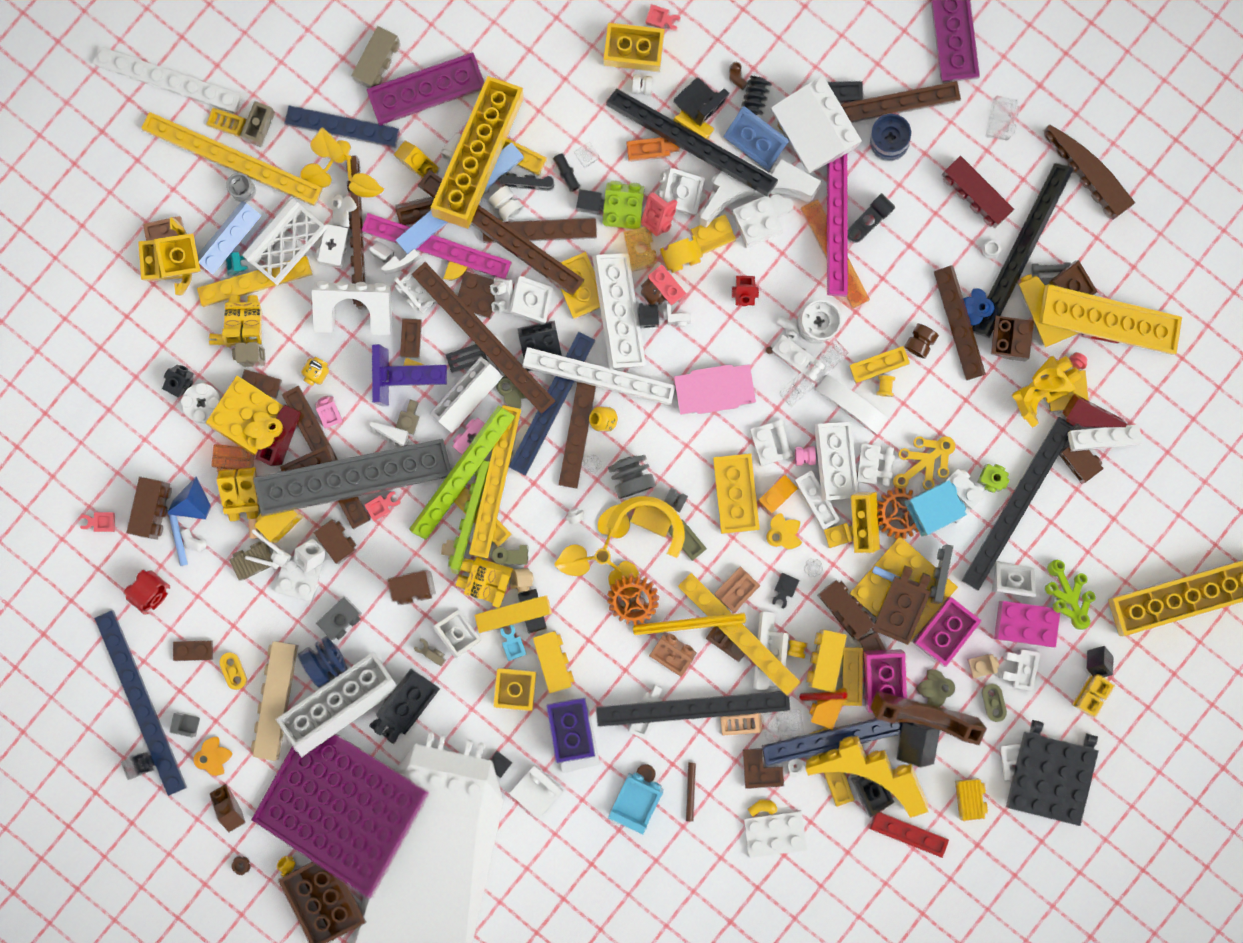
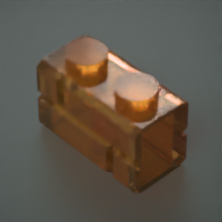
M214 444L211 466L217 468L216 472L234 469L238 472V469L253 468L255 455H252L242 447Z

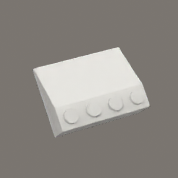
M824 76L805 85L770 108L808 174L853 151L862 142Z

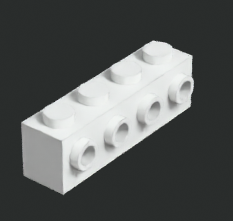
M480 357L430 414L447 430L453 433L493 387L498 384L503 376L489 362Z

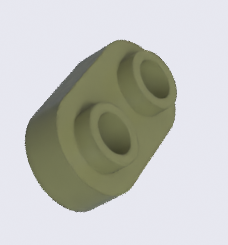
M987 684L982 689L986 715L991 721L1001 722L1007 715L1002 690L996 684ZM991 689L994 691L992 697L988 695V691ZM995 708L999 710V714L996 716L993 715Z

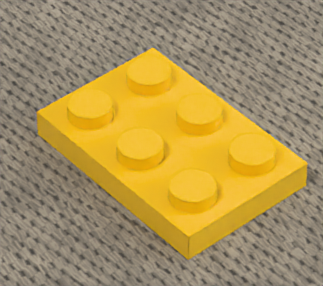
M583 252L560 262L584 279L583 284L573 296L561 289L573 319L600 309L595 271L587 253Z

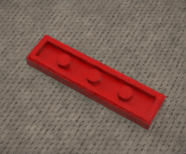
M881 812L874 815L869 828L943 858L949 843L947 838Z

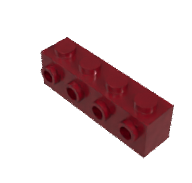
M961 155L943 172V181L948 186H953L957 190V195L962 200L966 199L971 204L970 208L975 213H980L988 226L996 228L1014 210Z

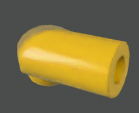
M760 799L747 810L754 817L760 811L775 814L777 806L772 800Z

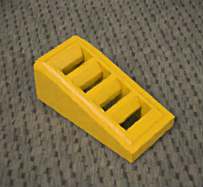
M212 107L206 125L241 138L240 135L247 119ZM218 114L221 115L218 123L215 124Z

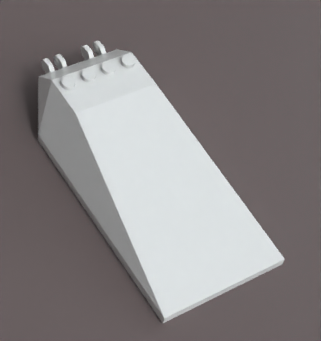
M430 731L426 746L415 744L395 770L430 793L373 897L363 896L360 911L366 923L356 928L353 943H473L504 804L492 760L481 758L484 743H479L476 757L469 755L472 749V740L467 741L465 754L443 750L446 739L445 734L440 736L438 748L431 747L434 740V732Z

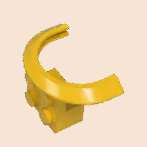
M169 217L170 229L176 231L178 235L187 234L175 218ZM138 241L141 280L182 279L180 284H174L175 295H183L190 285L192 274L182 277L162 278L155 241Z
M637 496L623 501L612 512L606 527L617 531L623 517L633 508L636 509L630 520L631 523L664 538L672 524L673 538L666 554L678 558L684 543L685 532L680 516L669 504L654 497Z

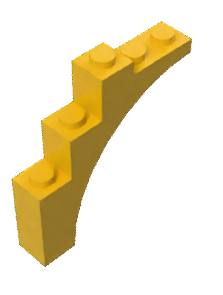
M858 736L844 738L839 743V750L833 749L824 755H814L806 760L805 769L808 776L823 772H844L866 777L890 791L904 806L910 818L928 813V801L912 764L900 765L893 769L885 750L873 751L866 756Z

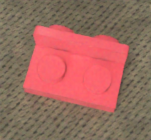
M656 193L649 194L641 225L655 236L668 232L672 226L673 216L676 213L677 201L674 199L667 203Z
M662 264L648 275V279L660 290L670 305L675 304L677 301L680 302L685 298L686 292Z

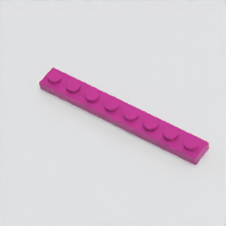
M847 154L827 164V295L846 297L848 295Z
M367 213L361 231L397 243L396 239L410 227ZM432 235L416 249L502 279L507 278L512 263L509 260Z

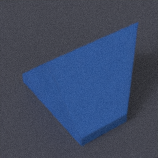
M197 476L173 499L168 515L206 520L211 505Z

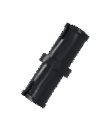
M564 153L556 155L553 161H555L560 171V177L564 179L570 192L578 190L581 185L574 175L573 167L569 166Z

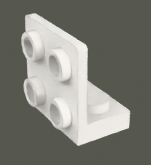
M535 764L510 792V795L539 819L556 798L562 794L564 789Z

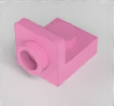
M324 396L315 403L324 428L343 422L333 396Z

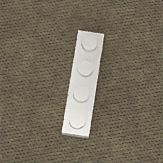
M1139 424L1126 427L1074 430L1067 433L1071 451L1133 446L1143 443Z

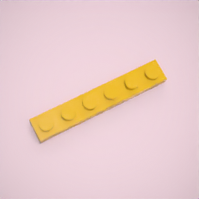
M303 256L278 285L313 275L308 257ZM280 267L272 268V276L276 278L280 273ZM260 270L198 287L197 291L201 305L206 307L229 300L230 295L243 296L277 285Z

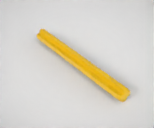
M745 613L638 624L633 626L634 635L741 624L746 622Z

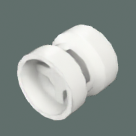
M634 75L632 94L644 93L645 95H651L653 76L643 78L640 75Z

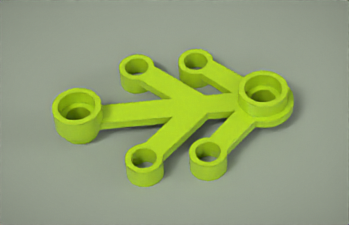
M1057 559L1053 560L1048 564L1047 570L1050 575L1058 577L1064 592L1058 589V585L1055 582L1047 584L1045 591L1048 595H1053L1060 599L1053 603L1054 611L1069 617L1074 628L1084 630L1090 626V618L1087 614L1090 603L1095 601L1096 596L1092 591L1085 592L1082 595L1083 602L1080 608L1078 599L1082 586L1088 581L1087 576L1083 573L1076 575L1072 590L1064 574V562ZM1066 603L1071 606L1072 610L1066 607Z

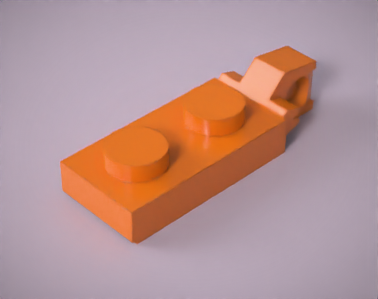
M663 137L626 142L628 162L666 158L671 156V152L680 151V147Z

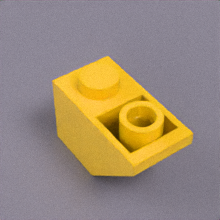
M406 140L394 153V156L421 178L429 170L435 174L439 170V167L417 146Z

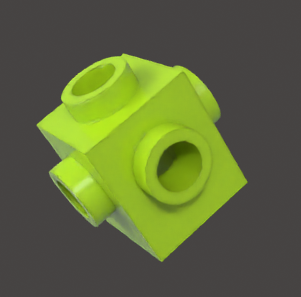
M986 464L977 483L984 485V489L989 492L1002 491V488L1006 489L1010 480L1007 478L1009 473L1005 471L1006 468L998 464L994 466Z

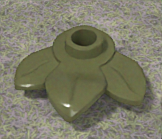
M502 377L498 382L497 390L504 396L506 404L520 409L521 399L526 397L507 377ZM505 383L510 385L508 390L503 389Z
M927 670L928 680L921 682L916 687V690L921 695L928 697L927 704L940 707L944 704L947 697L954 694L955 684L951 679L945 678L939 670ZM944 684L949 687V690L946 692L942 690V685Z

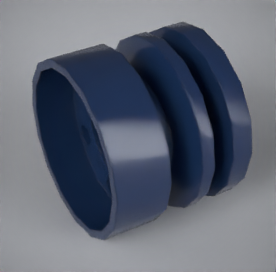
M891 113L882 115L875 121L872 126L870 146L876 157L884 161H894L905 155L909 148L912 133L908 121L898 114ZM888 137H891L892 143H889Z
M327 636L322 638L323 645L319 641L315 643L318 652L315 653L308 647L298 653V658L304 670L318 688L331 681L328 674L329 671L335 677H338L340 675L338 669L342 673L348 670L341 651Z

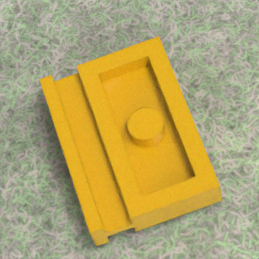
M726 214L713 219L707 228L699 225L690 230L692 235L696 236L702 255L736 241Z

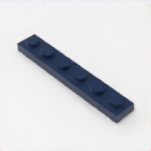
M288 105L284 122L287 126L319 132L323 128L330 135L396 148L400 132L399 128L391 126H379L376 123Z

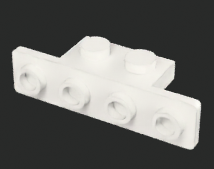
M760 612L757 639L786 667L788 633L774 632L775 613ZM755 664L754 689L768 690L770 678Z

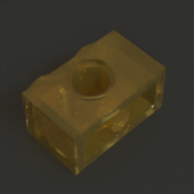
M646 227L625 231L624 239L632 272L655 267L654 261L658 260L656 251L652 250L650 245L653 242L651 231L647 232ZM644 245L647 250L644 253H638L636 247Z

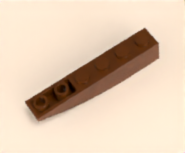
M1052 125L1045 128L1043 132L1045 133L1046 140L1054 144L1058 155L1061 158H1065L1068 166L1073 169V173L1076 172L1080 177V183L1091 191L1094 201L1102 205L1103 212L1107 217H1111L1114 220L1135 204V201L1113 173L1087 148Z

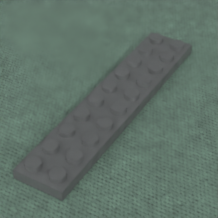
M438 439L253 478L261 516L263 517L443 479L448 476L451 467L444 440Z

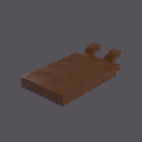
M905 565L901 577L894 576L874 623L876 626L872 630L909 645L931 594V591L926 589L931 577L928 574L922 573L919 583L909 579L913 569Z

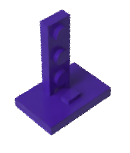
M380 344L372 345L373 403L380 406H389V386L447 385V365L389 366V349Z

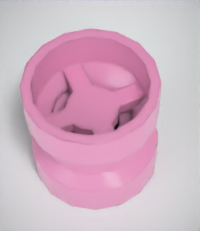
M809 446L805 449L795 447L796 466H802L804 463L808 465L816 464L815 446Z

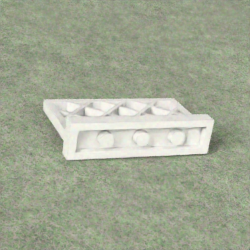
M292 198L242 256L278 285L325 232L327 227ZM303 212L305 214V222L297 223V218ZM317 224L320 226L315 233H310V225ZM306 226V234L297 235V227ZM293 228V236L284 237L285 231ZM306 238V244L303 247L297 248V240ZM293 240V249L284 250V242ZM280 242V250L272 251V246ZM293 253L292 260L284 262V254ZM280 255V263L272 264V256ZM263 257H268V265L260 266L257 264ZM280 267V273L274 278L272 276V268Z

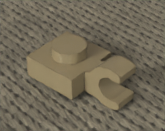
M410 399L407 412H400L395 428L405 430L414 435L420 418L415 415L419 402Z
M420 638V641L424 643V648L414 647V650L425 655V657L440 667L443 666L446 661L443 658L445 654L436 648L434 650L429 649L427 640Z

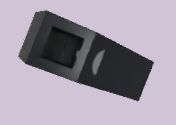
M147 752L131 756L121 762L127 780L154 770V761Z

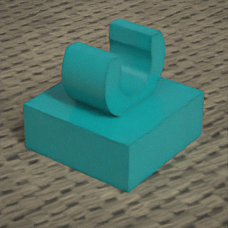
M232 252L226 258L228 275H236L248 269V266L241 265L240 261H244L246 258L240 256L239 252Z

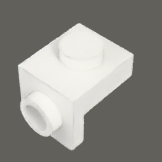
M669 303L663 309L664 320H667L668 325L676 324V327H686L687 323H691V313L671 314V305Z

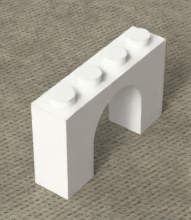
M327 281L314 282L312 288L314 332L333 333L336 325L335 305L344 299H356L365 304L370 312L371 334L390 335L392 330L391 285H386L385 283L367 284L365 282L349 284L344 281L337 283H328Z

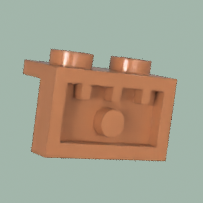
M664 632L649 656L682 677L697 652L690 645L680 642L675 635Z

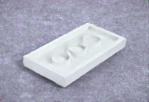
M851 422L815 424L822 501L851 499V495L859 492Z

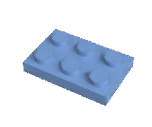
M745 106L739 111L723 136L768 171L790 141Z

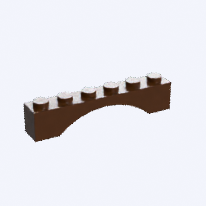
M879 691L876 692L870 705L871 711L878 720L894 724L898 722H911L926 725L950 734L961 741L980 745L987 730L979 717Z

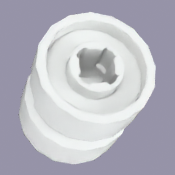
M504 186L496 191L488 200L494 209L499 210L498 214L504 222L514 218L524 208L517 198H513L514 193L508 186Z

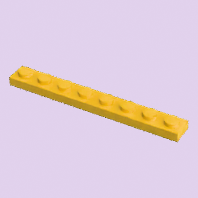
M505 405L502 407L511 412L515 418L493 447L469 555L486 559L489 557L521 415V409Z
M692 573L678 585L708 617L732 614ZM742 623L718 626L787 696L801 683Z

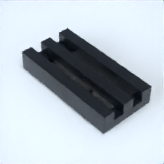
M475 344L446 354L451 373L472 367L477 360L454 367L453 364L482 355L483 359L488 361L486 354L480 349L478 352L451 360L452 357L478 349L479 347Z

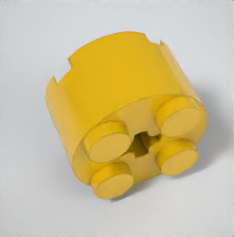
M696 236L691 237L692 241L686 238L668 245V250L664 251V248H660L667 271L671 270L674 273L682 270V265L689 263L690 266L701 262L700 258H703Z

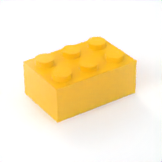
M608 23L603 59L604 66L660 72L665 29Z
M820 630V633H816L814 644H817L816 652H812L810 663H813L812 671L808 670L806 677L809 687L835 692L847 637L846 634L827 630Z

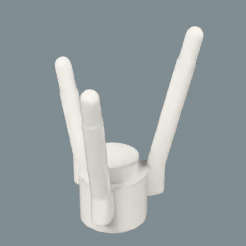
M252 530L253 534L275 550L271 556L273 562L245 556V559L271 566L276 570L279 566L284 568L288 564L291 555L279 549L256 530Z

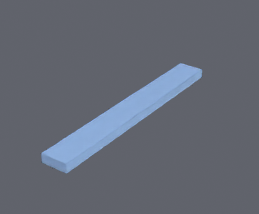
M512 142L501 151L485 191L498 181L501 175H505L524 159V156ZM429 211L397 238L396 242L409 254L448 222L432 217V211Z

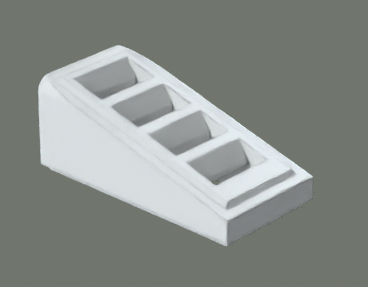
M376 422L370 423L371 432L398 448L407 445V431Z

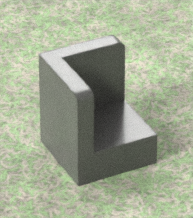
M174 713L169 732L187 737H196L200 718L183 713Z

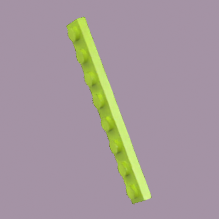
M499 405L409 528L412 533L427 540L515 418L511 412Z

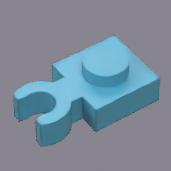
M510 625V634H506L503 628L500 630L501 635L507 639L502 645L508 661L527 655L521 637H514L515 627L513 625Z

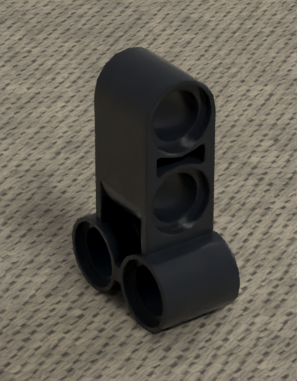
M881 193L870 204V207L849 227L848 239L852 243L861 242L896 208L895 205ZM867 215L875 218V222L870 226L864 223V218ZM853 229L860 230V238H851V231Z

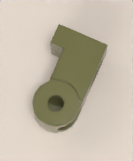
M520 545L519 550H507L503 547H497L492 552V559L498 564L528 565L529 546Z

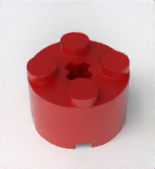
M145 570L140 571L136 576L137 580L132 585L127 586L123 592L126 595V600L144 615L149 614L148 610L151 608L155 610L167 597L166 589H170V585L152 570L147 572Z

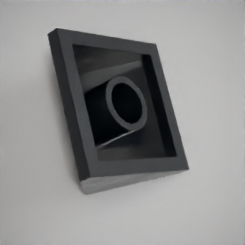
M902 722L896 759L920 768L933 765L940 730L922 724Z
M856 776L851 779L864 810L869 817H873L894 803L890 792L882 785L862 776Z

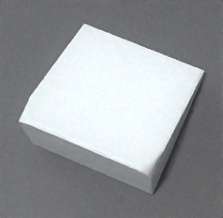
M377 242L369 249L371 254L385 263L390 260L394 253L391 248L381 242Z

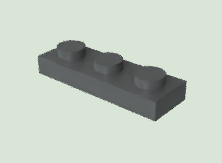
M945 544L938 550L937 560H939V563L933 573L935 584L931 586V594L929 596L932 597L931 603L940 604L943 602L954 547L952 545Z

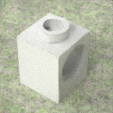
M312 538L295 549L293 561L307 573L324 562L325 549Z

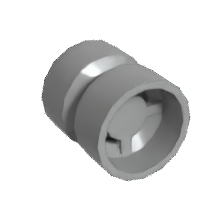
M232 174L226 182L228 192L236 201L248 202L254 198L256 193L255 185L245 174Z

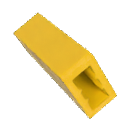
M1028 274L1020 278L1021 282L1017 284L1044 347L1079 334L1078 332L1039 324L1045 285L1036 275Z

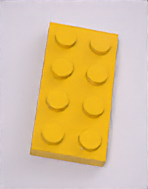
M751 453L713 457L721 534L760 530Z

